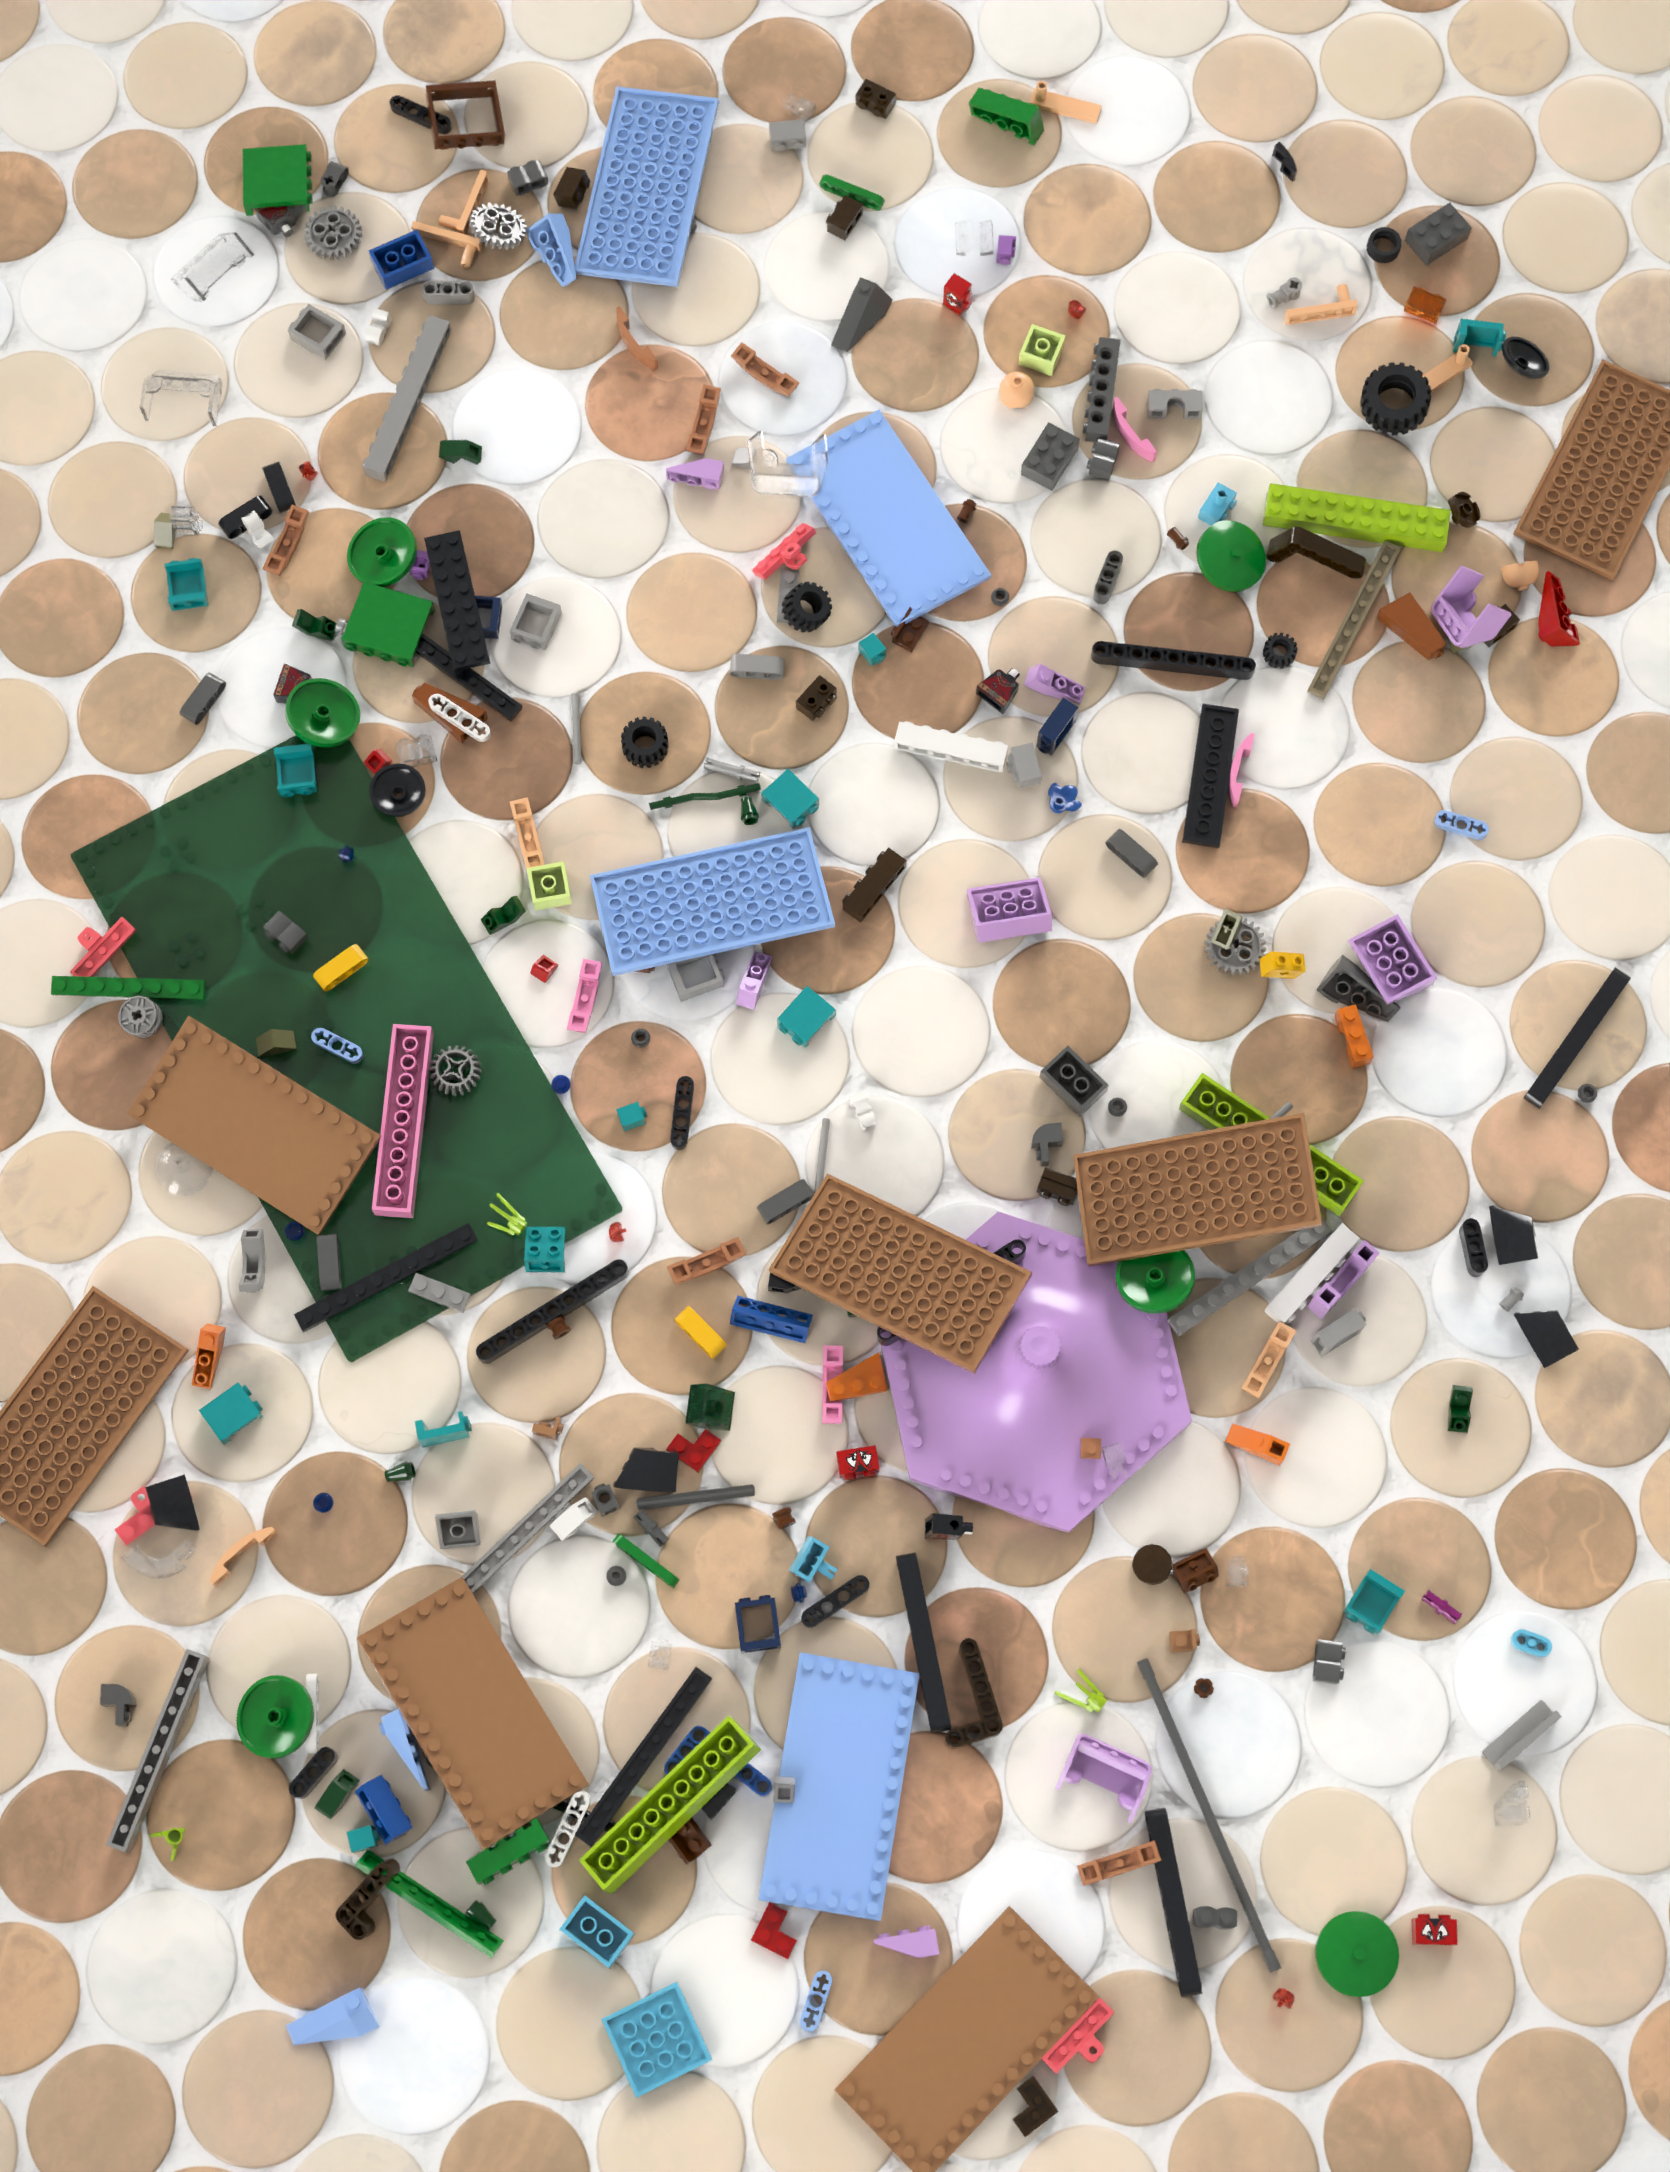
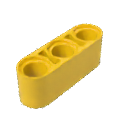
M354 944L319 968L313 974V978L323 991L327 992L366 965L369 958L358 944Z
M687 1306L674 1319L677 1325L710 1358L714 1359L727 1346L725 1341L690 1306Z

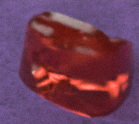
M1071 300L1068 305V312L1072 317L1079 319L1086 312V308L1078 300Z
M309 461L299 466L303 477L308 481L315 479L318 472L315 471Z
M620 1222L612 1223L609 1226L610 1240L612 1242H623L624 1237L622 1233L627 1232L626 1228L622 1229Z
M1278 1988L1272 1995L1273 2000L1279 2002L1277 2007L1281 2008L1284 2005L1288 2009L1292 2008L1295 1997L1288 1990Z

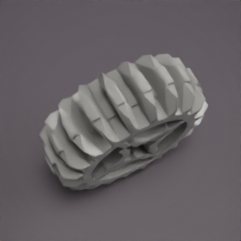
M455 1045L454 1050L447 1046L448 1051L445 1052L441 1049L442 1055L435 1054L436 1060H431V1065L434 1067L429 1068V1071L433 1073L430 1075V1078L434 1080V1086H439L438 1090L440 1092L445 1090V1094L449 1095L452 1091L453 1096H456L459 1091L461 1095H464L463 1090L466 1089L470 1092L469 1086L476 1087L475 1081H480L478 1074L482 1073V1070L479 1068L481 1063L477 1061L478 1056L473 1055L471 1049L466 1052L465 1046L461 1050H459L458 1045ZM453 1058H462L464 1060L454 1061ZM446 1062L448 1064V1068L444 1071V1074L440 1076L441 1068ZM471 1065L470 1074L465 1079L463 1074L468 1070L467 1067ZM452 1066L459 1070V1075L454 1073ZM458 1080L459 1083H449L446 1081Z

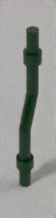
M757 783L748 786L740 785L735 789L718 793H690L673 798L669 796L663 798V800L649 803L650 810L662 807L666 809L673 807L675 804L693 800H720L738 795L742 797L746 796L747 793L761 790V787Z

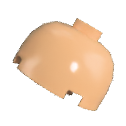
M1012 372L1006 375L999 387V397L1002 403L1012 409L1028 406L1034 398L1035 387L1033 380L1023 372Z
M1526 561L1521 564L1515 563L1501 568L1505 583L1511 588H1517L1518 591L1529 589V585L1535 583L1539 576L1537 561Z

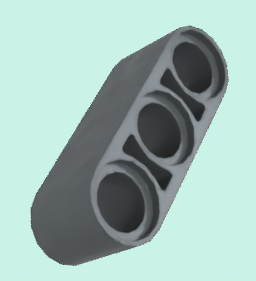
M1114 550L1108 553L1100 572L1093 595L1094 601L1098 604H1105L1110 599L1123 562V555L1119 551ZM1112 560H1115V561H1117L1118 563L1114 564V563H1111V561H1112ZM1105 576H1110L1112 579H1106ZM1103 591V592H1105L1106 594H1105V595H1101V594H1099L1098 592Z
M210 672L207 673L182 706L180 715L196 725L199 724L224 691L226 682Z
M1118 829L1105 842L1106 846L1143 878L1158 865L1157 860L1121 829Z
M802 1179L763 1201L757 1206V1210L766 1224H771L810 1201L814 1194L806 1181Z
M338 1235L317 1236L321 1291L342 1289Z

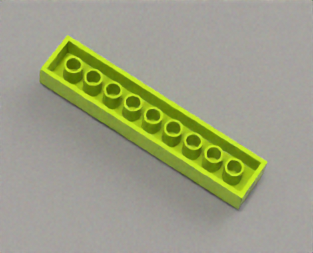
M1270 483L1266 497L1263 526L1282 529L1301 527L1316 534L1383 543L1385 540L1396 546L1443 552L1447 543L1451 510Z
M1204 1073L1199 1076L1179 1106L1180 1111L1209 1130L1270 1118ZM1310 1145L1319 1204L1340 1217L1364 1180Z
M728 1715L584 1854L579 1861L604 1891L613 1894L762 1749L737 1720Z

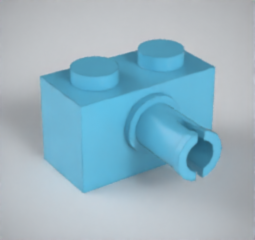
M1218 482L1201 507L1198 519L1209 525L1226 520L1228 517L1226 513L1229 509L1233 510L1237 503V500H1235L1237 492Z
M808 1536L788 1571L804 1581L810 1582L816 1571L831 1580L834 1574L829 1571L836 1573L837 1568L823 1561L830 1547L816 1538Z

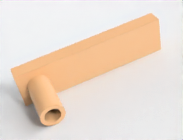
M1045 81L1037 83L1030 104H1035L1041 110L1096 124L1102 107L1099 104L1048 92Z
M480 170L461 219L458 220L441 215L439 219L440 226L457 230V233L468 234L472 211L479 207L489 183L487 171Z
M413 221L411 226L412 231L417 230L422 237L465 248L460 265L464 268L471 267L475 251L481 252L483 247L482 242H479L480 238H474Z
M1341 284L1337 286L1340 302L1288 309L1284 318L1285 325L1355 315L1358 307L1357 300H1350L1347 285Z
M1461 345L1456 354L1422 376L1427 377L1428 385L1431 386V393L1472 366L1473 362L1468 357L1470 349L1467 345Z

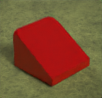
M374 749L363 763L376 774L383 767L390 765L392 760L382 749Z
M542 955L532 965L530 974L545 983L556 970L558 964Z

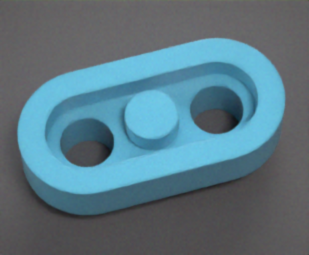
M1520 1629L1511 1636V1644L1515 1649L1536 1657H1545L1552 1650V1644L1548 1638L1533 1632ZM1518 1637H1522L1524 1639L1523 1644H1520L1518 1642ZM1538 1644L1543 1645L1542 1651L1537 1649Z

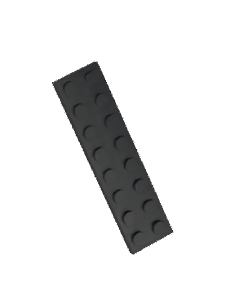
M460 530L424 538L454 672L490 664Z
M1202 703L1182 843L1214 848L1220 847L1239 709Z

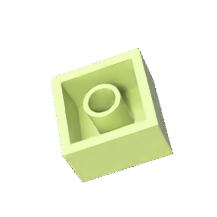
M1032 324L1021 349L1018 365L1052 376L1063 351L1066 336Z
M564 861L527 868L535 911L572 904Z

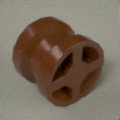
M559 1316L546 1325L549 1330H552L554 1339H559L571 1331L570 1326L565 1324L564 1316Z
M791 1507L783 1508L772 1514L773 1518L777 1520L776 1526L778 1530L796 1523L795 1518L791 1515Z

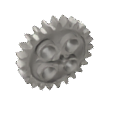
M488 203L487 207L484 204H481V208L476 207V210L472 211L469 221L471 233H475L474 238H480V243L486 242L485 246L492 245V249L498 246L499 250L502 247L508 250L509 246L513 249L515 245L520 246V242H523L526 236L527 225H525V220L521 219L522 215H516V210L510 211L511 207L509 206L506 209L504 204L499 207L497 203L494 206ZM498 217H501L498 236H495Z
M334 205L333 210H330L329 206H327L326 211L320 208L321 213L314 212L315 217L309 216L310 222L305 223L304 237L307 246L310 247L311 252H316V256L322 254L323 259L329 256L330 260L333 259V256H336L339 260L340 255L346 257V252L352 254L351 248L357 249L356 243H361V224L359 219H356L355 214L350 213L349 209L344 212L342 206L339 210H337L336 205Z
M1247 918L1242 921V928L1229 950L1211 942L1219 922L1215 923V927L1211 926V933H1207L1206 936L1209 940H1205L1204 945L1208 946L1205 948V952L1209 953L1207 959H1213L1211 965L1217 964V971L1223 968V974L1230 971L1231 976L1235 972L1241 976L1242 971L1249 974V968L1255 971L1256 965L1260 966L1259 959L1264 956L1263 952H1266L1267 949L1263 946L1266 944V940L1262 939L1264 933H1258L1260 927L1253 928L1254 921L1250 924L1247 923ZM1241 936H1248L1250 941H1244ZM1227 951L1230 954V956L1225 957L1221 954V952ZM1245 953L1249 958L1243 959L1239 954Z

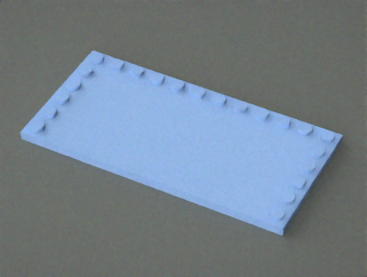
M616 86L575 262V272L577 275L678 287L718 110V98Z
M880 410L786 458L787 464L896 627L904 621L905 624L991 578L990 572ZM909 607H911L912 611L909 614V616L906 617L903 621H901L905 617V614L908 611Z
M810 827L590 875L612 976L835 927Z
M799 1653L779 1777L795 1778L794 1803L774 1802L758 1900L881 1921L920 1673Z

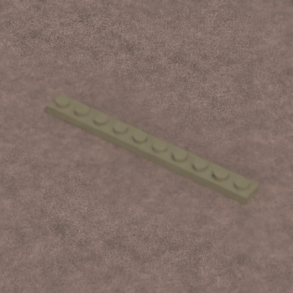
M1384 540L1307 693L1324 700L1401 550L1400 547Z

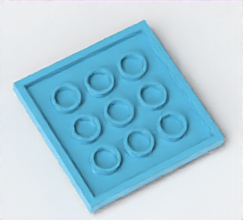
M678 1982L601 2019L636 2098L712 2060Z

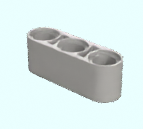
M427 281L422 285L424 300L428 304L468 305L475 300L473 285L468 281Z
M733 654L731 656L730 675L733 677L780 680L783 678L784 659L782 657Z

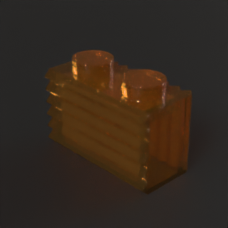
M1414 286L1403 311L1437 324L1445 306L1446 298L1439 294L1427 292L1422 287L1417 288Z

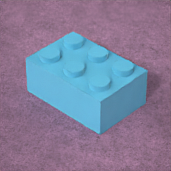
M585 1895L559 1929L608 1968L613 1966L635 1936V1933Z

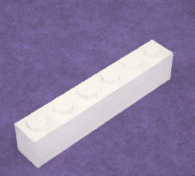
M908 721L904 723L899 722L894 740V749L1001 773L1003 772L1008 745L999 741L990 742L981 737H968V735L963 733L954 734L944 729L935 730L930 726H917Z
M1342 1223L1266 1307L1264 1312L1276 1323L1280 1321L1289 1325L1296 1317L1294 1313L1298 1309L1302 1311L1309 1303L1307 1298L1310 1295L1314 1296L1321 1289L1319 1285L1323 1281L1328 1282L1334 1275L1332 1270L1335 1267L1340 1268L1346 1261L1344 1257L1348 1253L1352 1254L1359 1247L1357 1242L1360 1238Z

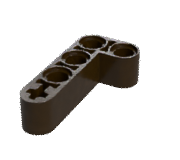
M387 1859L378 1864L336 1911L337 1921L355 1940H362L371 1935L375 1930V1922L365 1911L399 1874L400 1865L395 1859ZM372 1881L376 1883L377 1888L373 1886ZM359 1895L362 1896L364 1902L360 1901ZM346 1910L350 1912L351 1917L347 1915ZM360 1925L364 1927L365 1932L361 1930Z

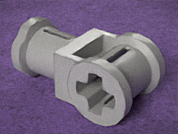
M1293 277L1287 283L1281 285L1279 290L1272 294L1268 293L1266 298L1272 308H1276L1283 301L1287 303L1290 300L1298 299L1302 282L1300 279Z

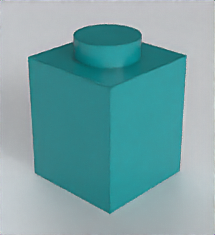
M874 633L858 643L859 652L871 666L880 664L885 660L886 648Z
M639 1102L616 1109L624 1132L645 1125L644 1118L647 1117L644 1106L640 1107Z
M372 1825L347 1832L352 1853L378 1847L377 1841H380L379 1833Z

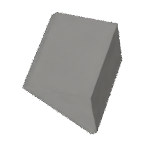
M475 1510L435 1514L440 1549L480 1545L479 1520Z

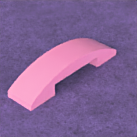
M1118 397L1114 398L1113 416L1121 437L1138 455L1151 462L1155 461L1157 451L1147 438L1140 441L1125 420L1127 409Z
M1250 733L1241 743L1231 766L1228 788L1232 806L1237 808L1243 785L1236 782L1241 757L1249 758L1254 733Z
M583 959L573 1009L570 1012L567 1030L586 1033L595 1003L602 962Z
M823 1346L822 1424H842V1400L830 1402L825 1383L843 1373V1346Z

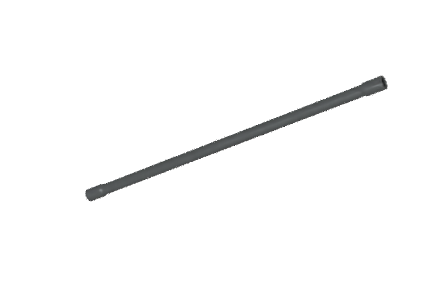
M1148 1658L1138 1661L1137 1665L1148 1685L1250 1922L1269 1972L1281 1969L1280 1963L1265 1934L1156 1681Z

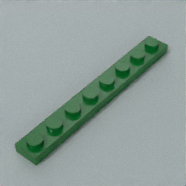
M52 976L51 995L124 998L143 996L160 999L205 1000V980Z
M367 1850L357 1861L355 1867L369 1875L378 1864L385 1860ZM400 1871L386 1887L490 1958L501 1947L502 1939L469 1919L468 1916Z

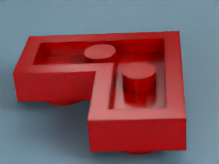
M707 1429L703 1431L694 1444L677 1433L666 1450L679 1452L678 1459L699 1473L722 1440Z
M769 1902L751 1941L788 1959L797 1942L796 1939L779 1931L788 1911Z

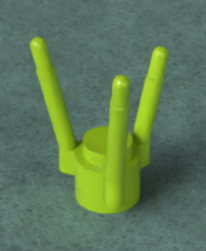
M497 1193L496 1196L515 1216H509L491 1203V1208L509 1220L507 1224L509 1228L492 1222H487V1225L507 1232L512 1236L515 1233L520 1235L527 1226L525 1218Z
M1078 1669L1079 1675L1094 1691L1091 1693L1079 1682H1076V1686L1089 1696L1086 1700L1089 1704H1085L1058 1691H1055V1695L1087 1709L1090 1713L1093 1710L1098 1713L1107 1702V1699L1103 1697L1104 1694L1094 1686L1089 1678Z
M183 1827L180 1829L171 1828L168 1832L151 1833L149 1836L151 1838L165 1837L166 1843L172 1846L170 1860L174 1861L178 1844L183 1839V1833L186 1829Z

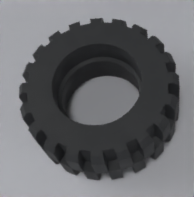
M1395 362L1389 363L1388 366L1383 364L1379 366L1378 371L1376 369L1373 370L1370 376L1366 378L1360 401L1361 412L1364 417L1366 416L1365 421L1368 424L1372 423V428L1376 431L1380 429L1383 434H1387V432L1392 433V435H1398L1399 432L1406 434L1409 429L1413 431L1417 428L1418 424L1421 425L1430 406L1431 386L1428 385L1427 377H1422L1423 373L1420 370H1414V366L1409 365L1408 367L1402 362L1399 365H1395ZM1388 389H1401L1411 396L1413 402L1403 409H1391L1380 401L1379 395Z

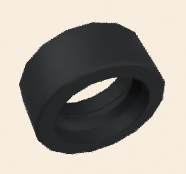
M1389 227L1375 229L1368 238V255L1378 263L1392 262L1397 258L1401 249L1402 240L1400 235ZM1386 238L1394 244V249L1390 252H1382L1374 246V241Z

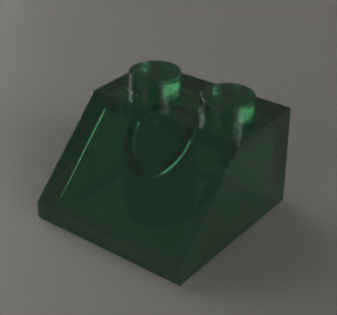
M707 1383L690 1385L685 1424L699 1428L730 1431L735 1392Z

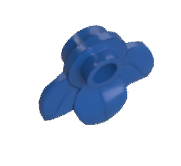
M1053 783L1048 790V795L1051 798L1049 802L1050 809L1054 813H1062L1065 810L1077 811L1082 806L1081 802L1076 800L1078 794L1077 787L1066 785L1062 788L1059 784Z

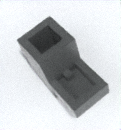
M1050 1123L1042 1125L1033 1135L1031 1149L1039 1148L1036 1149V1160L1040 1161L1041 1167L1049 1165L1048 1147H1062V1124Z
M101 1684L100 1705L116 1707L115 1725L118 1727H128V1722L131 1721L129 1706H137L134 1694L119 1684Z

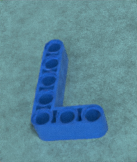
M702 1726L693 1727L664 1765L666 1775L669 1773L668 1767L670 1764H679L684 1759L681 1756V1750L684 1747H689L693 1750L701 1742L693 1738L696 1731H703L705 1733L704 1739L711 1732ZM749 1763L734 1776L760 1797H766L772 1791L771 1781ZM744 1769H750L753 1772V1776L748 1780L741 1777ZM762 1781L767 1782L769 1785V1789L764 1793L759 1792L757 1789L758 1784Z

